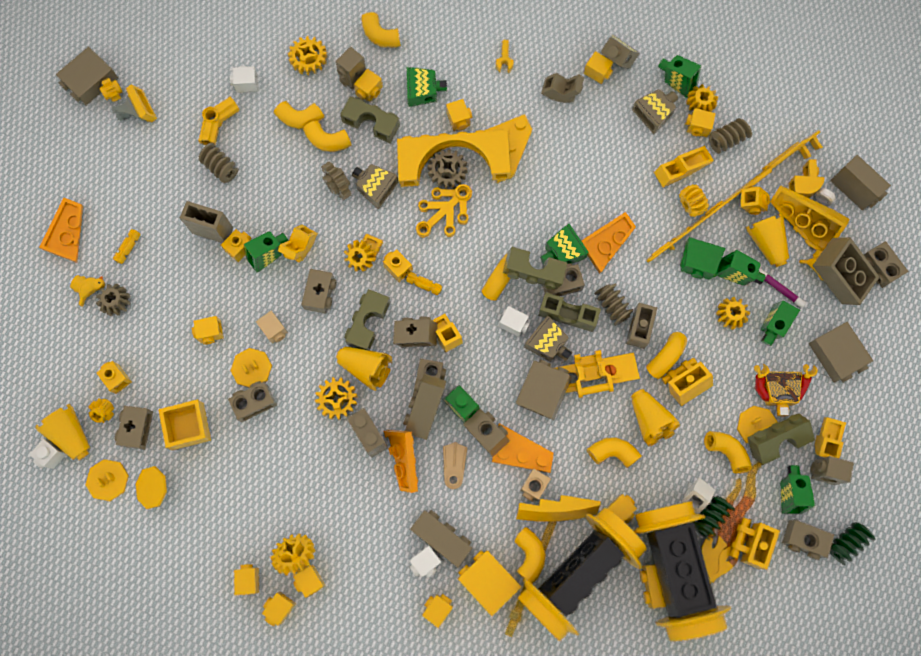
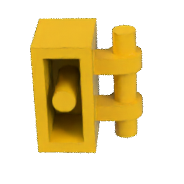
M695 358L683 361L681 366L674 370H669L666 373L667 375L661 378L664 384L668 383L670 394L680 406L688 403L713 386V375L701 361L697 363Z
M742 518L741 524H738L736 529L738 533L735 542L732 541L730 547L732 548L730 556L738 559L739 553L743 552L741 562L757 569L767 570L780 530L763 523H753L752 528H748L751 520ZM749 535L746 546H744L745 536Z

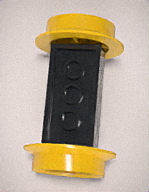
M692 501L635 514L638 527L634 530L636 534L661 529L646 533L669 615L655 622L656 625L666 628L669 641L695 639L726 630L728 627L724 615L731 610V606H717L694 523L683 524L705 518V515L695 513Z
M603 508L597 516L585 515L586 520L594 531L553 572L538 590L526 578L523 579L526 589L517 598L559 642L568 633L579 635L578 631L563 615L567 617L569 614L574 613L578 608V604L592 594V589L607 578L608 572L612 568H616L621 563L622 558L639 570L642 568L639 557L647 550L645 544L625 522L607 508Z

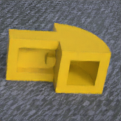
M824 417L820 434L816 435V455L821 457L832 456L840 459L844 444L841 440L846 422Z

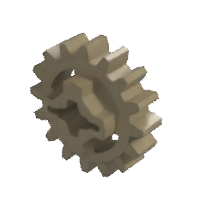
M441 149L440 155L435 152L434 158H430V164H428V175L432 177V183L438 182V187L443 184L445 189L448 188V185L455 188V183L460 185L461 179H466L465 173L468 170L466 167L467 161H463V155L457 156L458 151L451 153L450 149H448L447 153ZM438 164V165H439V168L437 169L438 171L436 172L435 168H436V165Z
M330 161L322 165L321 168L324 173L322 178L331 193L339 195L342 200L350 197V182L343 170L334 167Z

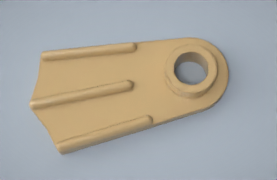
M457 442L443 446L444 479L446 486L450 489H457L462 485L467 447ZM453 476L457 478L455 484L450 482V478Z

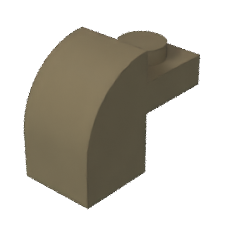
M554 73L545 77L541 94L558 102H574L575 96L580 94L583 89L584 77L578 74L566 79L560 74Z

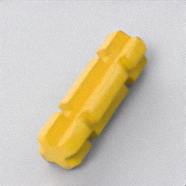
M134 229L129 231L127 234L128 238L125 237L118 248L119 252H116L113 256V260L117 263H124L126 260L125 256L129 255L136 244L135 240L139 239L141 234Z
M409 272L406 281L408 283L416 284L415 286L431 291L435 295L441 293L442 285L434 284L433 281L420 275L418 277L413 272Z

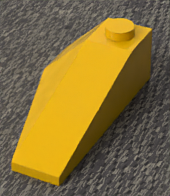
M781 185L770 201L778 212L782 213L783 217L791 223L793 229L805 239L808 246L815 250L823 251L832 238L840 236L850 220L837 211Z

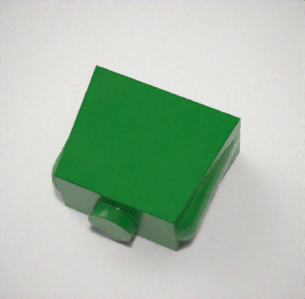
M689 237L684 245V252L680 263L681 271L691 274L692 277L698 279L705 278L710 280L716 277L726 248Z

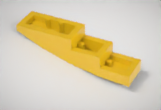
M561 495L559 502L540 499L539 505L519 502L516 519L536 522L584 518L586 514L597 515L601 501Z

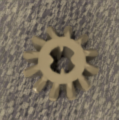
M107 284V289L100 288L102 294L96 295L100 299L96 302L97 306L100 307V311L103 313L107 312L109 316H113L114 313L120 316V310L125 312L127 311L125 305H131L128 301L131 297L130 294L126 293L127 289L120 287L119 284H114L113 287Z

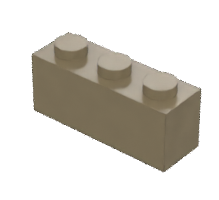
M427 374L423 375L422 380H417L414 391L418 393L416 397L412 396L408 407L412 409L411 414L406 413L403 425H406L405 431H411L413 436L427 440L445 389V380Z
M424 510L410 530L458 568L472 550L470 546L472 542L464 535L458 537L454 533L456 529L446 522L443 525L438 521L440 516L435 512Z

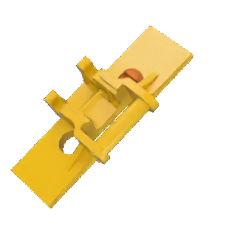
M601 350L595 351L594 355L580 357V354L574 355V364L561 366V368L569 371L568 374L574 373L577 376V381L569 384L566 393L576 391L578 398H583V395L614 392L613 384L640 379L634 352L607 358L601 357ZM602 378L606 381L604 384L581 388L580 384L581 382Z

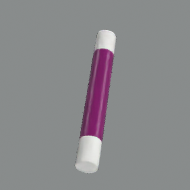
M761 268L759 269V272L765 274V282L800 308L805 306L807 302Z

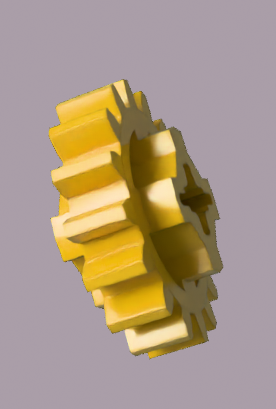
M306 36V40L299 37L300 42L293 41L294 47L289 46L290 52H288L290 65H293L295 71L299 69L300 74L306 71L307 75L310 74V71L316 74L317 68L322 70L321 64L326 65L325 59L328 58L326 47L322 45L321 40L317 42L316 37H313L312 40L309 39V36Z
M332 377V382L330 383L324 380L326 385H319L321 392H315L319 399L315 400V403L320 404L317 409L319 411L324 410L322 415L325 417L329 414L331 420H333L334 416L341 420V415L347 418L348 411L354 412L352 405H357V402L353 399L357 398L358 395L352 393L355 391V387H349L350 381L343 383V378L341 377L339 381ZM339 386L345 388L348 393L341 392ZM331 388L330 392L327 395H325L327 390ZM335 395L340 397L337 403L332 400L335 398ZM345 402H348L346 407L342 409V406L345 404ZM325 405H332L334 411L327 409Z
M298 533L294 537L291 534L289 539L283 538L282 543L276 544L278 548L272 550L274 555L270 556V559L272 560L273 567L279 574L284 572L285 576L292 572L294 575L296 570L303 571L304 565H310L308 560L314 559L312 553L316 552L313 547V542L307 535L302 537Z

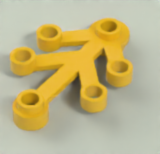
M460 184L455 189L434 188L431 194L434 200H440L442 197H453L448 202L421 200L418 203V208L421 212H427L429 209H440L427 222L421 221L416 225V233L419 237H428L431 233V228L445 215L446 226L444 233L447 237H453L455 235L454 207L458 203L460 213L457 216V221L461 225L468 223L467 201L472 197V190L466 184ZM439 192L440 195L435 196L434 193ZM465 192L466 195L461 196L460 193ZM426 204L427 207L421 208V205ZM464 216L466 217V220L461 221L460 217ZM425 228L427 232L421 233L420 230ZM451 228L453 232L448 233L446 230Z

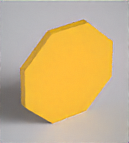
M248 348L235 355L230 371L238 385L250 388V385L255 382H267L272 364L265 352Z
M752 406L740 413L737 431L745 443L749 444L747 437L778 422L769 409Z
M103 459L90 468L85 485L93 498L112 501L125 492L129 475L121 462Z
M156 466L142 469L135 483L137 500L146 509L159 507L167 493L165 475Z

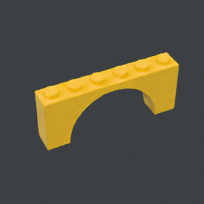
M495 129L488 132L478 130L475 133L458 132L457 134L450 135L448 133H441L438 136H404L397 139L398 179L401 187L420 186L421 172L428 160L435 152L438 153L441 149L444 150L451 147H463L478 153L487 162L491 170L492 180L511 179L508 130Z

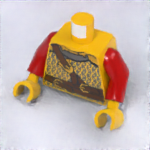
M763 364V369L760 371V366L755 365L754 371L758 373L755 377V390L767 406L777 407V416H789V406L796 405L803 399L812 377L817 374L818 369L814 365L813 369L808 371L809 365L805 364L803 366L805 374L802 375V372H769V367Z

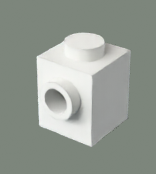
M254 66L233 68V75H230L231 86H234L237 93L258 92V74Z
M508 306L499 322V327L519 337L521 332L525 333L530 323L527 322L529 316Z
M42 439L29 454L34 458L33 462L42 469L44 467L54 469L66 456L63 451L47 439Z
M699 477L688 488L682 502L692 501L695 512L699 514L710 503L715 489Z
M428 546L410 560L412 565L409 567L416 577L420 574L421 577L426 575L429 578L438 571L435 567L441 563V560L432 548Z

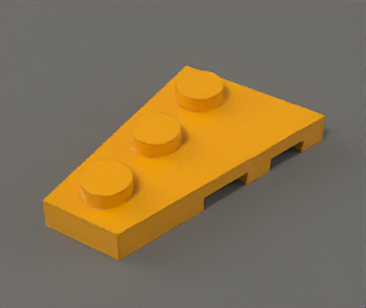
M63 197L39 246L41 250L77 263L83 213L82 204Z
M626 212L581 240L589 252V259L599 273L603 271L621 245L636 228Z
M502 425L508 432L506 436L510 442L493 456V463L530 470L534 468L537 471L551 473L553 452Z
M399 430L383 431L385 438L388 437L391 447L388 448L389 453L395 458L394 471L400 491L417 492L418 478L416 476V459L414 456L412 432Z

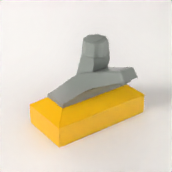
M132 84L126 88L128 94L126 102L111 108L113 113H117L116 118L119 121L130 116H136L140 120H146L151 123L157 119L144 91Z

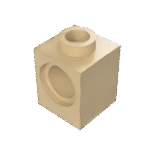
M272 310L255 321L272 344L283 340L285 334L288 333Z
M533 468L520 490L523 492L522 496L532 502L534 499L538 501L551 479ZM531 481L538 482L540 486L539 491H531L529 483Z

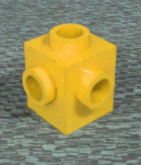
M761 187L741 190V208L751 215H759L761 212L768 211L770 196Z

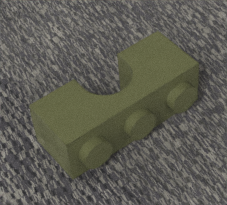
M350 96L340 113L342 122L356 129H359L364 121L371 120L376 124L373 127L374 137L390 144L400 127L399 118L396 114L392 112L387 113L376 105L371 106L361 98Z
M511 247L508 251L503 273L507 274L509 278L525 279L529 284H542L545 288L551 290L558 289L563 284L567 262L549 257L544 262L543 269H535L530 265L529 251L516 247Z
M368 289L366 294L363 293L360 299L359 311L356 310L352 317L353 325L347 329L344 336L348 346L364 350L371 349L376 335L375 332L365 327V323L370 317L374 316L384 319L391 303L390 297Z
M545 292L538 316L546 318L548 315L554 321L590 332L594 331L600 315V308L584 303L580 306L566 303L563 300L564 297Z
M799 413L747 437L753 458L762 465L780 457L779 447L784 440H787L796 448L815 441L810 420Z

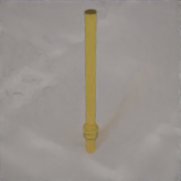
M548 522L541 540L545 552L557 522ZM525 584L523 585L521 593L526 589ZM519 599L514 610H511L509 615L510 621L505 631V635L510 637L513 636L517 623L521 621L523 616L521 613L524 605Z

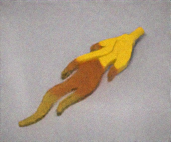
M760 462L753 465L752 469L748 472L744 495L735 507V510H727L730 517L722 516L726 523H717L721 529L718 530L715 547L712 549L714 536L711 535L708 536L711 541L705 539L701 546L710 583H714L718 577L730 571L738 561L736 558L726 560L732 550L730 548L732 541L735 542L738 533L736 530L737 526L741 524L742 518L755 501V478L758 469L762 466ZM740 478L736 479L735 488L725 499L732 506L742 488ZM749 535L745 536L743 544L746 542Z

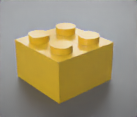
M197 399L158 409L165 448L173 451L211 441L205 406L200 400Z

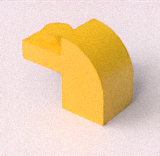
M809 159L803 165V176L795 175L788 182L790 190L811 198L822 187L825 177H818L819 167L817 166L816 159Z
M304 225L294 227L289 241L280 244L278 251L285 258L300 263L309 253L318 233Z
M446 314L433 319L434 322L438 323L436 335L445 353L463 344L460 333L454 323L449 321Z

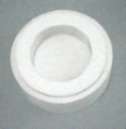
M820 188L815 194L817 201L827 206L832 205L836 199L835 194L826 188Z

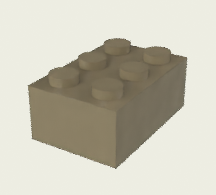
M851 237L832 238L813 264L814 269L841 304L861 305L879 279V275Z

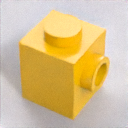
M595 51L587 62L583 74L602 84L605 79L608 80L614 71L612 69L613 61Z
M367 68L354 83L356 95L362 100L365 99L371 102L373 98H377L383 87L382 78Z
M464 99L446 104V113L453 131L464 130L470 126V119L473 118L470 108L466 107Z
M694 108L692 114L687 115L685 125H688L686 132L694 136L708 137L712 131L716 113Z
M235 229L221 244V247L233 259L239 262L245 256L244 244L252 238L246 232L240 233Z
M397 249L394 252H389L384 257V268L398 282H401L409 272L413 271L412 264Z
M217 316L193 321L192 334L200 343L208 345L214 343L215 340L224 339L221 320Z
M114 361L103 364L100 370L96 372L108 390L115 394L132 383L121 366Z
M623 494L619 495L607 507L608 510L626 523H629L635 517L634 511L637 508L634 506V500L630 496H624Z
M253 564L240 565V569L234 570V595L259 593V568H253Z
M304 565L303 571L298 569L296 570L297 574L293 576L295 579L293 584L299 593L302 591L305 598L326 586L314 565Z
M277 592L273 598L269 597L263 605V608H265L262 612L265 616L264 620L272 626L282 625L297 603L282 592Z
M443 593L441 596L436 594L433 597L431 595L424 604L426 610L422 616L439 628L453 608L450 604L452 600Z

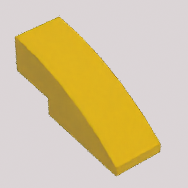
M703 146L681 154L674 160L660 165L654 174L662 187H666L706 167L714 160L706 147Z

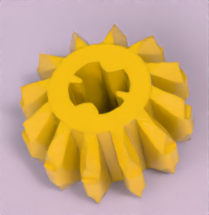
M703 84L700 87L695 86L687 95L686 104L690 105L689 110L697 108L712 112L716 108L718 96L715 95L716 90L711 91L710 86L705 88Z
M688 185L680 191V202L690 216H700L708 210V199L698 185Z
M354 240L353 244L347 245L349 250H345L344 254L348 255V257L344 261L350 262L349 268L354 266V271L357 272L361 269L364 272L367 270V267L371 268L373 266L372 262L376 261V258L372 254L376 253V251L370 250L372 247L371 243L366 245L365 240L360 242ZM357 254H362L363 257L358 258Z
M735 297L730 298V300L725 298L723 303L718 305L719 310L716 312V315L721 316L718 322H725L723 327L726 328L729 325L731 330H734L736 326L741 328L743 323L748 322L746 316L750 315V312L745 310L748 304L742 305L743 300L739 299L736 301Z

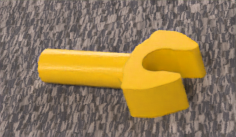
M505 39L502 40L501 58L496 59V68L498 72H501L502 64H506L508 66V73H510L513 69L514 60L509 58V40Z

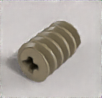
M738 118L722 128L711 132L709 142L712 149L716 153L721 154V150L726 151L728 147L732 148L734 144L738 145L740 141L743 142L746 138H751L752 130L744 119Z
M212 142L208 143L199 154L200 163L204 164L222 183L230 182L239 171L238 168H235V162H230L231 159L225 157V153L220 152V148L215 147V144Z
M616 283L608 284L594 293L599 295L598 301H604L601 306L603 308L608 307L606 313H613L610 316V320H616L614 326L627 320L633 312V309L626 310L629 303H622L625 296L618 297L621 290L614 291V288L617 286Z

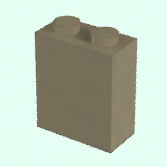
M89 46L55 74L60 80L58 82L65 91L69 89L72 92L70 95L77 102L81 101L86 106L101 93L99 89L103 86L101 81L108 78L111 81L118 79L113 69Z
M856 155L830 180L862 211L868 206L872 208L888 194L886 190L891 186L859 155Z
M186 201L180 219L192 234L223 243L231 235L233 226L223 212Z
M848 322L808 343L834 383L839 380L843 383L853 377L852 373L857 371L859 374L869 368L868 364L873 362V359Z
M541 359L539 362L534 360L516 404L554 421L572 377L568 374L569 371L564 368L558 367L555 369L550 367L551 364Z
M365 408L347 418L371 458L388 448Z

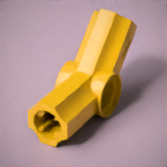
M231 96L216 106L207 107L203 110V122L198 140L200 144L205 146L211 142L216 144L218 131L223 121L240 111Z

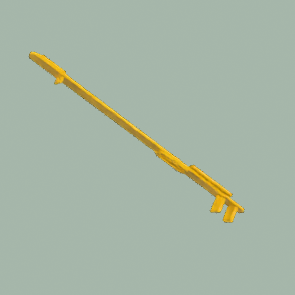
M820 130L812 133L801 142L794 143L762 168L764 171L727 199L719 201L706 211L705 215L700 217L698 221L652 253L646 261H652L668 248L674 250V243L738 196L742 189L751 188L770 174L774 167L798 150L804 159L810 158L811 154L805 144L810 142L815 150L823 148L817 139Z

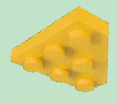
M525 114L484 130L486 132L495 129L508 130L511 178L516 173L532 133V127ZM507 179L496 180V182L499 183Z

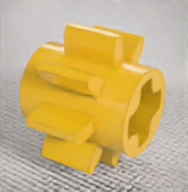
M108 78L101 81L103 86L99 89L106 100L112 99L115 102L121 99L120 94L123 93V90L117 80L111 81Z
M98 398L97 401H93L88 406L91 409L88 413L90 418L97 423H105L106 420L109 421L114 416L112 412L114 410L113 404L107 399Z

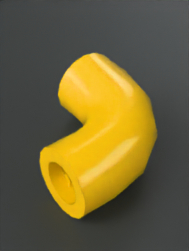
M367 12L361 16L364 33L373 44L385 48L401 47L398 28H382L379 23V15L375 12Z
M283 101L274 109V114L287 126L296 129H303L307 123L312 121L320 122L325 118L323 112L315 103H312L304 110H295L287 101Z
M319 121L309 122L303 127L308 140L314 147L322 151L336 152L352 146L345 129L330 134L323 130Z
M507 254L499 261L481 290L482 294L490 300H497L511 279L507 274L503 273Z
M681 332L670 334L661 351L646 365L647 371L654 378L660 379L678 361L686 348L687 337Z
M709 431L706 433L704 438L706 449L723 453L728 458L733 473L741 474L752 469L748 453L737 439L722 432Z
M616 437L603 438L586 449L591 459L598 465L609 457H616L628 468L642 457L638 450L628 441Z
M525 527L514 541L525 552V561L516 572L523 579L526 578L533 584L544 568L546 553L543 543L537 535L528 527Z

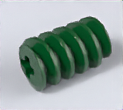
M713 496L711 503L706 506V509L701 511V515H705V518L692 522L696 532L711 541L708 536H716L713 529H721L717 523H726L722 516L730 517L727 510L734 511L735 508L724 498Z
M853 522L851 528H846L845 533H840L839 538L833 540L830 554L845 566L844 559L849 562L852 561L850 554L855 557L858 556L855 549L864 551L861 544L865 546L870 545L867 538L871 541H875L876 538L866 526Z

